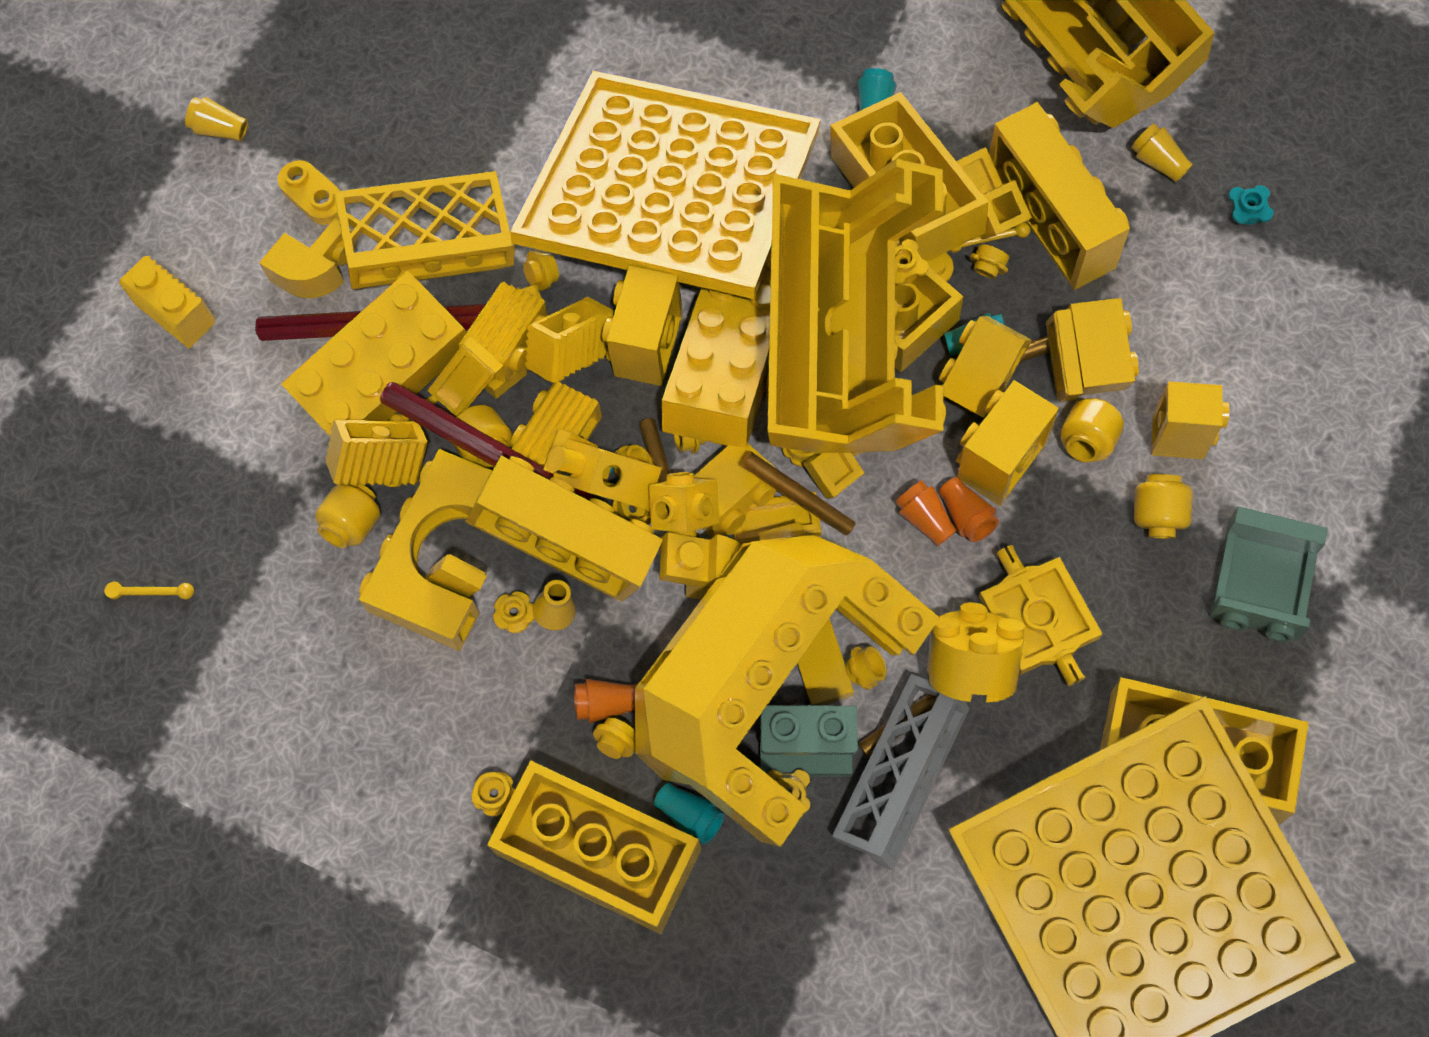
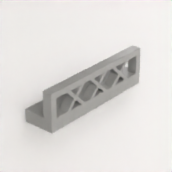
M910 674L832 835L837 842L864 852L876 864L888 870H894L967 716L969 707L965 701L947 697L932 688L929 680ZM918 690L937 697L931 711L914 717L910 706ZM907 714L908 720L903 722ZM924 725L923 728H922V731H921V733H920L918 727ZM913 730L916 743L912 751L895 758L891 748L895 737ZM886 756H888L889 761L884 762ZM904 766L902 772L900 773L899 767ZM893 770L897 781L893 791L875 799L871 787L876 777ZM866 797H868L869 802L863 804ZM885 807L881 814L879 809ZM873 812L877 825L869 841L849 834L856 818Z

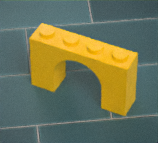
M438 449L433 461L429 460L425 463L419 478L420 485L414 496L407 498L400 511V522L393 535L389 534L381 545L379 562L374 571L367 573L361 582L358 600L367 612L461 651L480 613L473 600L424 579L419 573L418 556L424 540L435 528L451 520L468 518L492 470L441 449Z

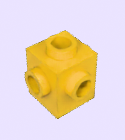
M677 472L667 474V481L649 485V510L651 527L654 530L669 531L695 537L696 530L719 524L716 479L694 478L693 473Z

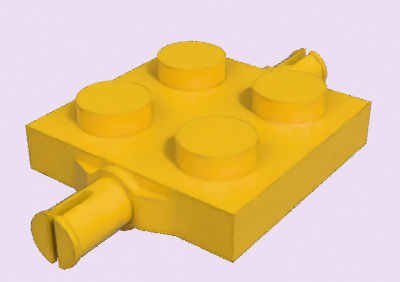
M1013 545L1007 546L1006 550L1005 548L999 550L996 555L999 557L1008 576L1000 584L980 592L979 600L987 608L988 613L1004 618L1016 619L1025 625L1019 675L1042 665L1056 663L1068 687L1073 686L1075 682L1076 684L1085 679V676L1077 665L1073 654L1079 648L1099 640L1102 632L1061 558L1058 557L1040 566L1024 567Z

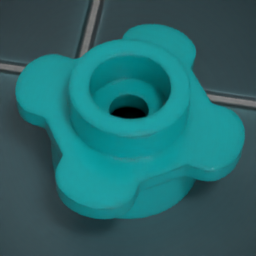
M1257 185L1254 189L1232 188L1228 198L1233 202V220L1236 223L1247 225L1256 224L1260 221L1263 223L1270 221L1274 211L1268 204L1269 189L1262 185ZM1252 202L1255 206H1250L1247 203Z

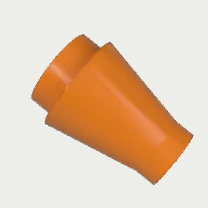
M952 478L942 485L939 495L944 500L961 537H967L971 542H978L989 536L999 524V520L995 516L996 509L967 487L960 478Z
M923 480L917 482L895 501L901 509L899 514L929 537L936 546L942 544L957 531L949 519L934 487L930 486L928 488Z
M585 679V683L574 684L576 720L587 719L589 724L624 713L635 712V688L638 684L627 685Z

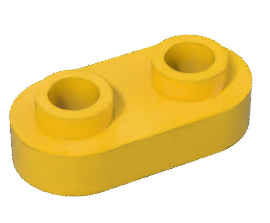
M297 160L286 164L280 170L277 181L282 193L307 217L320 225H329L334 218L339 220L334 192L340 191V189L312 164ZM302 175L301 178L292 180L295 176ZM323 198H329L325 203H318Z

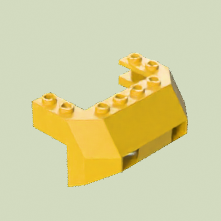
M1005 0L1001 4L1002 8L1014 20L1018 21L1021 18L1026 24L1027 28L1024 30V34L1038 48L1044 46L1051 54L1047 58L1049 64L1062 76L1067 73L1074 81L1073 83L1065 78L1059 84L1068 95L1064 100L1066 105L1078 117L1082 118L1085 115L1094 125L1101 122L1111 128L1119 126L1170 96L1208 60L1215 33L1186 0ZM1148 37L1136 50L1130 46L1137 45L1143 38Z
M896 158L852 190L773 173L768 436L771 446L815 453L892 452L943 431V423L946 418V407L943 403V386L934 385L912 395V380L895 378V359L898 351L897 342L895 341V318L898 311V304L895 299V277L898 270V262L895 258V241L943 212L945 202L943 169Z
M807 535L743 543L635 688V754L661 779L690 785L760 842L781 847L808 807L736 749L836 609L891 656L899 655L903 649L910 655H915L940 617L872 559L818 536Z

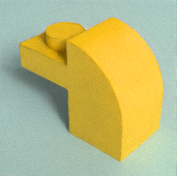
M986 147L957 160V163L989 202L986 233L979 237L987 239L996 236L1032 218L1016 181L1013 180L1002 184Z
M334 218L310 248L284 232L259 262L269 281L286 292L301 298L325 296L339 288L344 283V280L337 267L347 263L339 220ZM356 242L353 243V250L355 249Z
M668 532L661 537L663 541L660 550L659 580L685 584L686 597L702 599L742 545L732 538L718 534L708 540Z

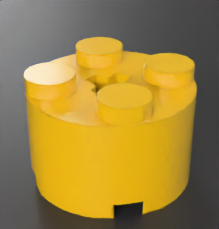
M973 602L961 604L960 611L940 615V619L931 630L927 661V674H929V683L932 688L947 697L971 702L972 694L987 695L986 703L998 702L1012 696L1017 689L1024 643L1025 625L1023 622L988 613L984 605Z

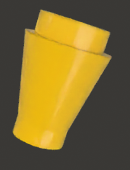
M194 97L185 115L186 127L193 129L196 135L228 138L240 142L249 124L248 119L236 115L208 97L202 99Z
M1155 123L1150 125L1131 147L1137 153V159L1170 177L1175 183L1193 166L1165 127L1160 129Z
M552 580L547 583L544 590L533 603V616L536 622L543 628L553 631L562 630L568 627L575 619L576 604L572 598L570 587L562 580Z

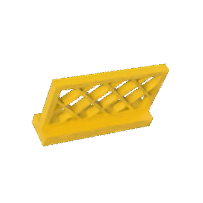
M496 171L334 192L351 290L393 284L407 270L417 280L496 270L514 265L515 244L511 242V233ZM490 186L492 194L484 204L467 195L472 188ZM444 192L453 199L442 210L427 201L432 193ZM404 197L412 202V204L403 215H400L386 206L392 198ZM363 202L372 209L360 221L346 212L345 204ZM460 202L477 212L467 225L450 215ZM420 208L437 217L426 230L410 221ZM379 213L395 222L386 235L369 226ZM486 217L499 226L500 233L483 235L474 228ZM444 222L460 231L455 239L445 241L436 237L434 233ZM349 225L352 226V227H354V229H353V231H352L351 233H350ZM403 227L420 237L414 245L401 246L394 242L393 239ZM362 233L378 242L371 251L354 253L353 243Z

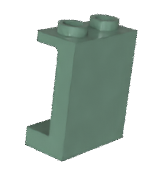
M1238 506L1228 521L1209 617L1221 620L1220 624L1231 630L1243 631L1250 627L1266 631L1265 635L1275 641L1291 642L1294 639L1299 640L1309 629L1310 619L1306 618L1316 559L1318 552L1325 545L1328 528Z
M857 706L765 707L761 713L760 725L761 770L767 774L772 769H777L781 773H793L796 769H803L810 777H852V755L856 754L858 750Z

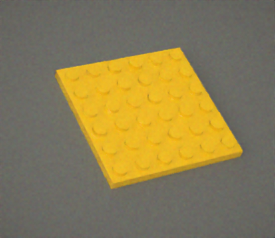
M593 71L510 231L511 242L516 245L627 270L630 265L678 275V282L755 299L771 257L773 173L797 179L802 178L820 132L821 119Z
M1206 696L948 829L1058 1037H1210L1355 962Z

